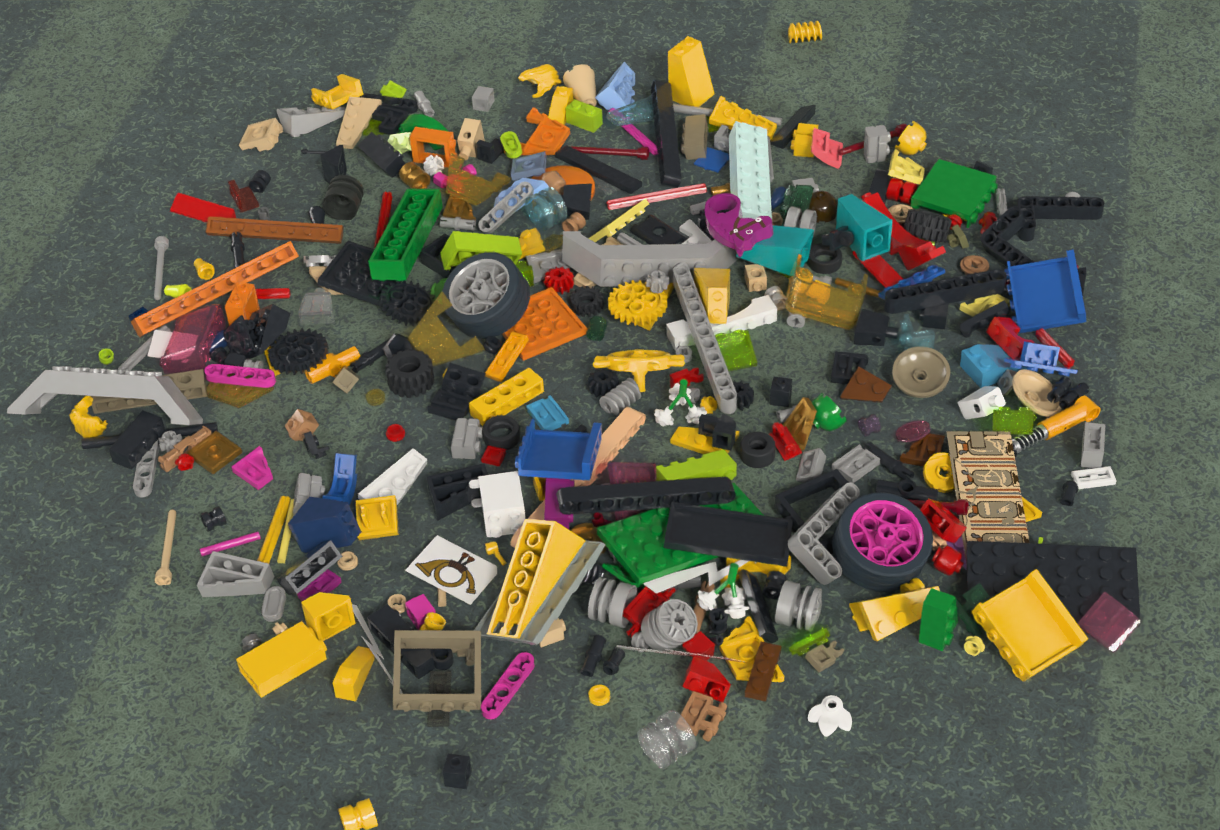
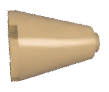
M581 64L574 66L570 72L567 70L563 76V82L567 88H573L575 100L595 107L597 99L595 98L596 85L593 69L588 65Z

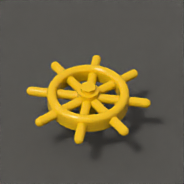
M635 349L613 352L608 356H596L593 367H607L610 370L631 372L634 375V381L637 383L640 392H645V375L648 371L664 370L671 366L683 367L685 357L682 354L670 355L665 351Z

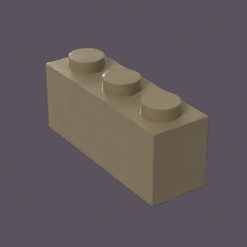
M706 114L686 116V121L683 123L682 154H685L686 159L706 158L708 137Z

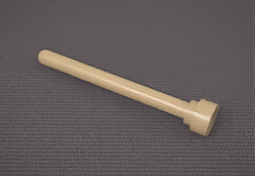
M170 510L168 513L161 568L155 574V583L158 585H169L172 580L169 564L176 521L175 510Z

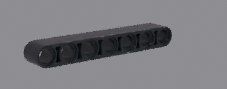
M995 269L890 289L885 293L884 310L887 313L896 314L1001 294L1005 290L1007 274L1003 270Z

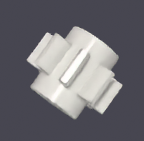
M430 155L423 162L424 170L430 176L435 175L437 172H442L444 169V162L437 155L434 157Z

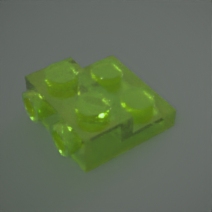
M735 330L732 333H719L715 335L728 371L757 366V359L748 330Z

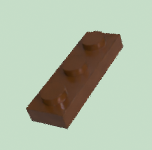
M760 642L745 690V697L761 701L767 700L782 646Z

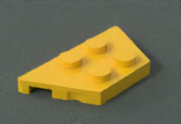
M750 616L744 619L743 625L739 628L736 627L728 637H725L722 645L719 646V650L724 658L744 661L726 660L736 680H749L760 642H765L760 637ZM777 664L772 682H783L784 674Z

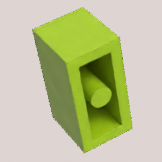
M575 99L565 108L566 123L593 133L603 124L602 109Z

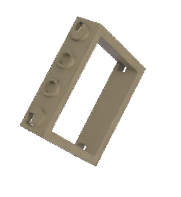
M395 630L393 710H404V712L409 710H420L423 712L442 710L445 712L453 710H465L467 712H470V710H481V631ZM401 649H474V694H400Z

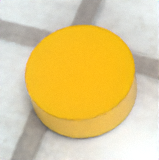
M595 685L590 688L588 695L592 704L602 706L609 702L610 690L608 687Z

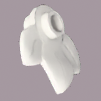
M830 695L825 697L822 703L812 707L808 714V721L818 722L820 731L825 737L831 735L837 727L850 731L852 726L851 715L843 708V703L837 696ZM834 703L836 704V707L830 708L828 704Z

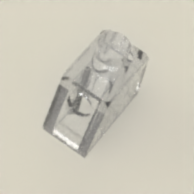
M317 288L315 292L304 295L298 311L301 325L335 323L330 292H325L323 288Z

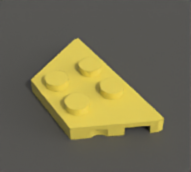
M895 149L891 156L888 175L920 185L925 168L908 157L904 159L898 156L899 151Z

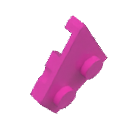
M260 446L232 466L233 473L257 490H260L273 480L271 470Z

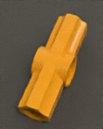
M353 346L337 355L333 353L326 354L327 359H322L323 364H316L317 368L311 367V372L304 370L308 381L313 384L330 375L336 377L335 375L344 366H350L351 362H354L361 356L358 349Z

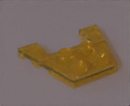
M453 153L450 154L445 192L477 206L491 197L492 193L500 191L504 185H508L511 182V177L498 172L493 180L489 182L482 177H477L461 170L465 158Z
M443 292L439 294L408 337V340L418 352L423 351L424 354L429 355L433 367L485 351L476 336L460 347L437 317L452 306Z

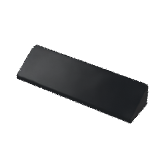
M816 105L801 107L770 140V144L784 149L793 139L794 129L797 130L798 124H806L815 115Z

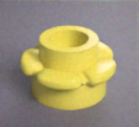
M970 635L965 639L964 649L968 654L976 656L984 651L985 645L980 637Z

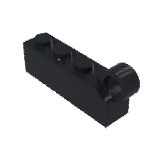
M388 604L367 617L369 629L393 654L395 630H414L409 622H405L396 609L393 610ZM401 649V662L418 680L435 668L447 670L454 663L451 649ZM440 656H447L444 660L437 659Z

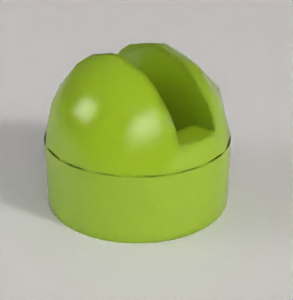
M102 349L99 352L101 363L109 365L113 362L114 353L111 349Z

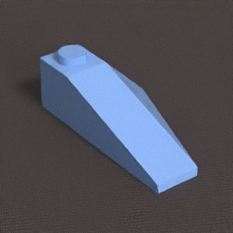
M623 62L595 97L597 102L606 110L615 108L617 111L630 112L635 104V100L631 99V96L635 95V91L632 90V86L635 85L634 71Z

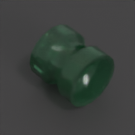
M593 316L590 319L586 332L588 339L593 341L603 340L607 328L606 319L601 316Z

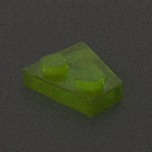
M826 625L821 630L806 636L788 648L792 655L797 653L798 656H801L810 651L809 646L815 643L817 646H820L829 641L827 637L831 635V631L828 625Z

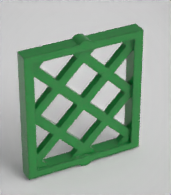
M605 563L602 565L604 569L624 583L635 585L638 588H645L646 585H638L623 567L620 568V566Z

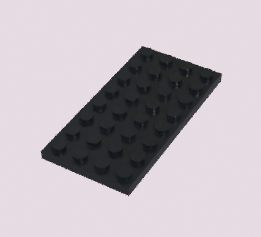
M967 541L966 543L967 620H975L972 610L980 602L983 604L1025 579L1032 571L1037 569L1077 624L1140 627L1141 625L1137 552L1135 547Z

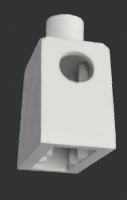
M984 386L957 402L965 419L988 416L1006 404L1000 388L994 386Z

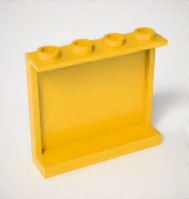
M1037 569L1032 571L1025 579L983 604L980 602L972 610L975 621L986 631L988 639L999 649L1001 657L1007 660L1012 667L1014 675L1023 682L1076 650L1088 640V637Z

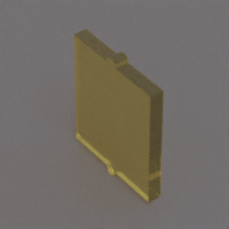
M552 234L542 240V244L545 247L543 252L550 253L563 245V234Z

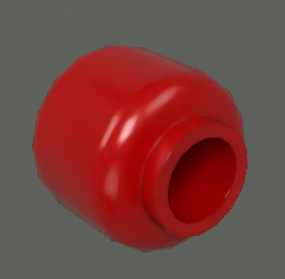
M948 545L942 548L939 546L931 560L934 562L933 567L948 576H951L954 571L959 573L964 564L961 561L962 553Z

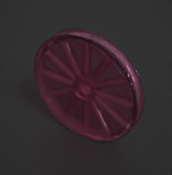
M912 421L899 427L896 431V436L901 442L916 441L925 437L930 432L931 427L927 421Z

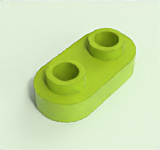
M512 131L503 133L500 140L507 157L518 158L521 156L522 147L516 133Z

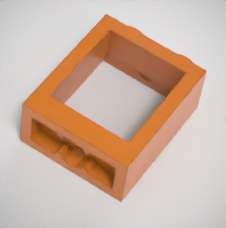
M422 127L414 128L410 135L413 162L423 164L430 155L433 157L437 155L443 160L444 167L451 168L452 164L456 163L458 154L455 152L456 140L454 139L453 132ZM424 142L444 145L445 155L425 152Z
M236 283L225 305L229 326L241 315H243L244 320H250L252 313L259 310L254 284Z

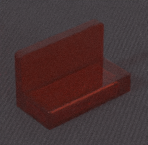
M235 180L228 181L230 194L240 213L259 207V203L249 186L239 189Z

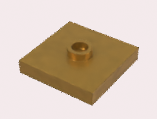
M215 431L190 449L187 454L192 456L194 461L200 466L215 474L242 454V449Z

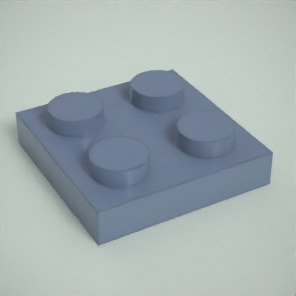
M545 151L513 159L511 169L512 180L540 176L545 173L547 161Z

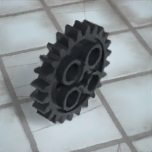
M403 280L402 283L396 281L395 284L390 282L389 286L385 285L379 298V306L382 307V311L386 312V316H392V321L397 319L398 324L404 322L405 326H407L408 323H411L414 327L415 323L422 326V322L427 325L428 321L433 320L437 313L438 300H434L435 295H430L431 290H425L426 286L419 287V283L413 285L412 281L406 283Z
M301 328L300 332L294 329L293 333L287 331L286 336L280 335L281 339H276L275 344H271V348L268 349L271 366H274L275 370L279 369L280 373L285 371L286 375L290 372L296 375L299 371L303 374L304 370L311 372L310 368H317L316 364H323L322 359H327L326 354H329L326 337H323L322 333L318 334L317 330L311 332L310 328L307 331Z

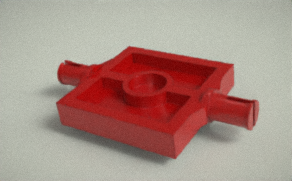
M645 586L623 611V617L633 624L627 631V635L632 638L636 632H639L645 615L670 600L672 594L676 592L675 588H669L663 593L659 592L656 594Z

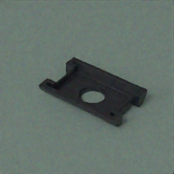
M651 214L648 215L647 220L639 225L634 224L630 230L632 234L649 245L678 244L688 239V237ZM663 228L667 232L663 235H656L653 233V230Z

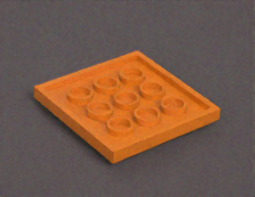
M550 287L531 295L528 307L522 318L512 328L502 333L506 340L512 331L528 336L529 341L519 354L520 358L524 361L586 335L588 331L587 327L557 292Z

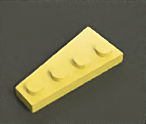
M646 198L588 239L597 242L604 236L609 238L615 234V229L619 231L626 226L625 222L628 224L636 218L635 214L638 217L645 212L644 208L649 205Z

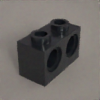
M449 363L441 390L467 396L474 400L480 395L486 373Z

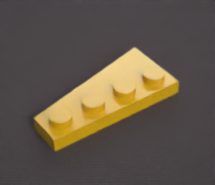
M720 96L709 118V124L719 127L725 125L730 130H732L735 121L757 127L760 126L767 129V136L770 137V140L777 129L776 123L760 115L756 116L752 114V111L744 110L738 107V104L726 101L722 96Z

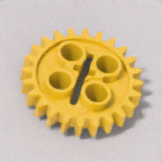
M632 280L631 284L625 282V286L619 284L618 289L613 288V292H610V297H608V309L611 311V315H614L615 319L620 318L621 323L626 320L627 325L631 322H634V326L637 323H641L644 326V322L651 324V320L657 321V317H663V313H666L667 295H665V291L654 293L650 290V287H646V282L642 283L641 280L638 283Z

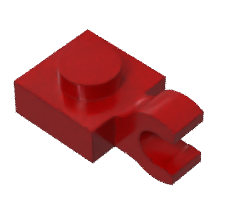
M686 368L670 374V388H673L676 383L680 385L682 379L688 381L687 386H690V382L700 383L704 380V374L699 375V368H693L691 371H688Z

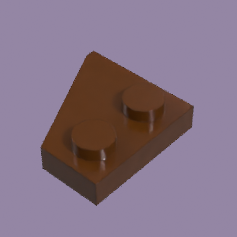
M858 367L841 394L840 399L882 403L892 385Z
M924 433L919 441L914 442L910 446V450L906 454H901L900 461L924 467L932 455L942 452L945 436Z

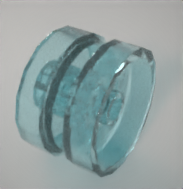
M548 186L526 198L525 208L531 222L541 231H546L554 227V224L557 225L566 220V205L554 188Z

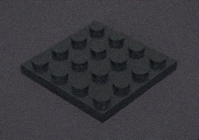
M347 241L318 278L317 285L379 306L382 289L385 288V285L389 286L390 282L395 284L396 280H372L368 261L375 249Z

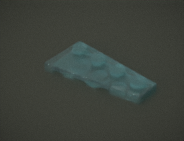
M649 96L607 112L606 119L617 126L654 120L652 98Z

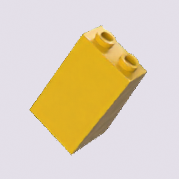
M689 36L668 51V80L671 83L673 101L682 105L700 107L714 95L701 41Z
M694 268V283L709 322L726 324L730 302V269Z

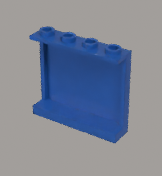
M1074 250L1066 251L1067 257L1012 267L1010 266V261H1007L1008 268L1004 270L1007 274L1006 280L1010 279L1011 283L1007 287L1009 295H1013L1010 305L1011 311L1016 312V316L1012 317L1013 321L1021 328L1019 333L1087 322Z
M532 419L530 425L526 427V436L522 438V446H519V456L515 458V468H518L519 476L590 480L602 441L601 423H593L591 433L535 430V419Z

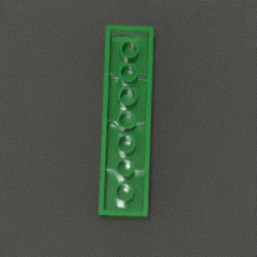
M407 189L368 261L372 280H407L443 208L440 189Z

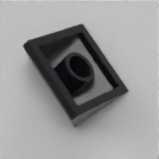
M338 145L320 155L324 179L327 183L330 184L335 176L347 174L343 145Z

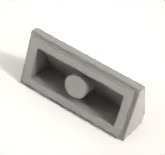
M821 448L803 452L796 481L807 482L822 475L826 455Z

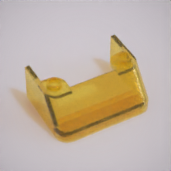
M798 254L789 276L785 301L787 311L840 328H854L866 294L868 274H864L860 284H850L847 291L813 281L812 272L800 267L802 255Z

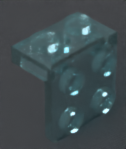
M904 314L903 320L900 321L902 334L899 335L900 345H904V351L913 347H929L934 349V331L914 332L909 315Z

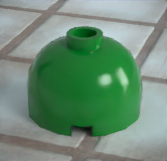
M821 393L812 401L813 406L817 410L813 426L816 429L820 427L824 431H834L847 422L846 417L841 418L839 415L842 412L840 408L828 396L823 398L824 393Z

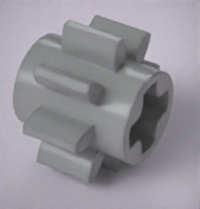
M656 270L652 274H648L646 287H650V290L654 293H661L667 290L669 277H665L664 272Z
M175 431L165 432L162 438H159L160 450H166L168 453L174 449V445L182 441L181 434L176 435Z

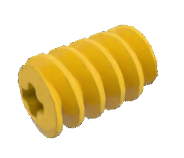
M810 21L808 25L806 22H803L802 27L799 22L796 23V26L790 23L788 29L789 43L792 42V39L797 43L798 38L801 39V42H804V38H807V41L810 42L811 37L816 41L817 36H819L820 41L822 40V29L819 21H815L814 24Z

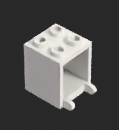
M518 471L478 476L479 479L471 480L469 482L470 488H480L481 498L473 499L472 506L482 507L487 537L497 538L501 535L515 534L525 520Z

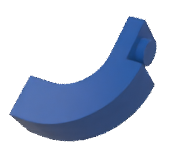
M335 454L332 486L328 494L323 495V499L348 502L350 506L357 482V474L355 473L357 455Z

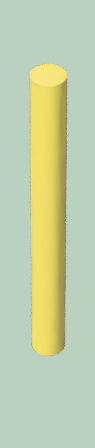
M294 499L290 500L277 560L278 563H285L292 533L288 523L294 516Z

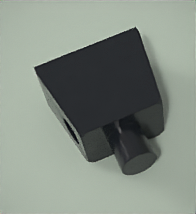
M592 184L565 185L563 195L553 194L552 204L562 205V214L570 217L574 212H578L585 220H589Z
M862 309L855 329L854 344L884 346L886 338L898 339L899 328L889 327V316Z

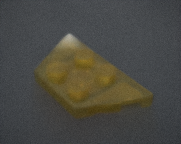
M230 373V374H228L227 376H228V377L234 376L235 373ZM248 375L245 378L249 379L252 378V376ZM209 382L207 396L222 403L241 408L273 391L274 386L262 388Z

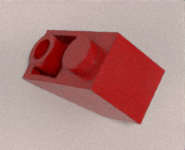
M693 656L686 671L682 687L723 702L731 684L713 663Z

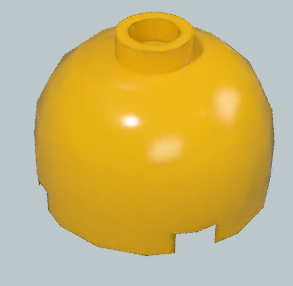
M912 121L913 126L908 125L898 139L900 142L899 146H895V149L904 155H914L918 151L922 152L927 145L925 143L927 138L926 131L915 121Z

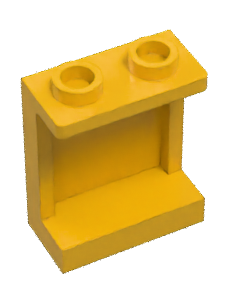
M341 74L337 76L339 86L326 92L312 88V100L320 106L335 109L347 103L349 96L359 97L363 95L360 80Z

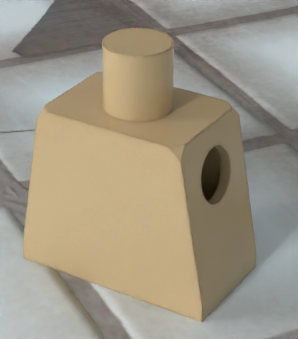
M464 119L457 140L460 151L459 157L462 160H468L469 157L476 158V143L479 140L485 141L481 120Z

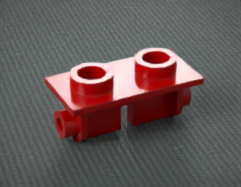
M778 422L772 425L773 432L769 435L774 439L775 446L784 461L801 454V449L787 427H783Z

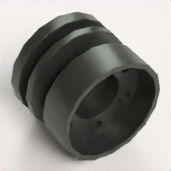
M348 175L335 176L329 184L322 203L324 211L335 220H352L357 215L364 195V187L354 177Z

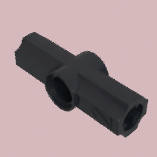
M909 479L902 480L900 483L878 480L876 493L886 492L909 500L927 501L929 498L937 501L939 489L917 486L914 481Z

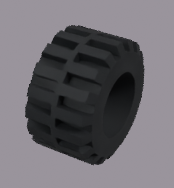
M913 208L908 210L904 229L917 238L941 243L947 240L952 220L937 213Z
M407 349L393 354L391 359L387 360L385 368L388 386L395 395L399 393V397H404V395H407V398H411V395L418 397L420 393L425 394L426 390L429 391L431 385H434L432 360L423 351L418 352L416 349Z

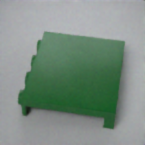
M938 159L912 196L911 207L919 209L923 206L945 214L958 215L960 218L967 220L966 228H969L972 223H976L978 214L984 210L985 203H989L991 194H995L998 187L996 183L997 176Z

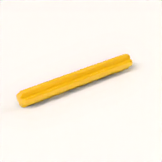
M289 496L280 497L257 560L259 562L270 563L289 509Z

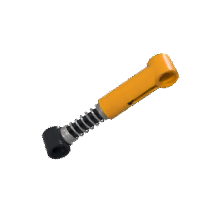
M1081 396L1075 401L1074 405L1039 422L1035 428L1012 439L1015 458L1017 453L1021 452V449L1025 450L1026 447L1029 448L1030 445L1033 446L1038 441L1048 440L1083 421L1090 422L1096 419L1100 414V407L1087 396Z

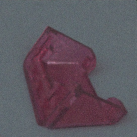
M212 304L183 314L179 319H176L174 331L164 356L160 359V366L163 367L164 374L204 370L206 368V362L211 359L209 350L216 332L226 328L220 304Z

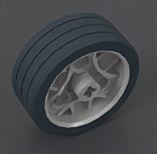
M496 252L477 254L463 261L450 273L442 290V304L447 315L460 331L476 339H487L488 336L496 337L508 331L522 318L530 300V288L527 280L510 258Z

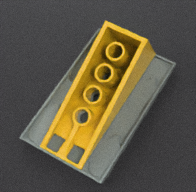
M525 519L501 592L473 631H481V637L484 639H497L499 641H512L514 643L530 645L539 644L553 621L558 619L572 593L578 589L587 571L592 569L605 544L597 541H586L556 521Z

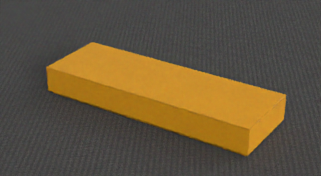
M512 331L488 367L485 376L502 382L529 341L528 336Z

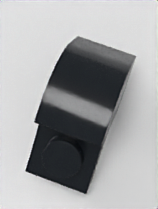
M701 414L699 417L698 434L713 437L712 447L731 451L735 444L736 422L725 414H722L720 418Z

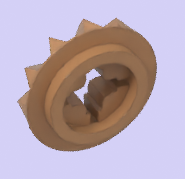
M972 255L963 258L960 262L961 271L965 272V275L988 271L989 263L983 257Z

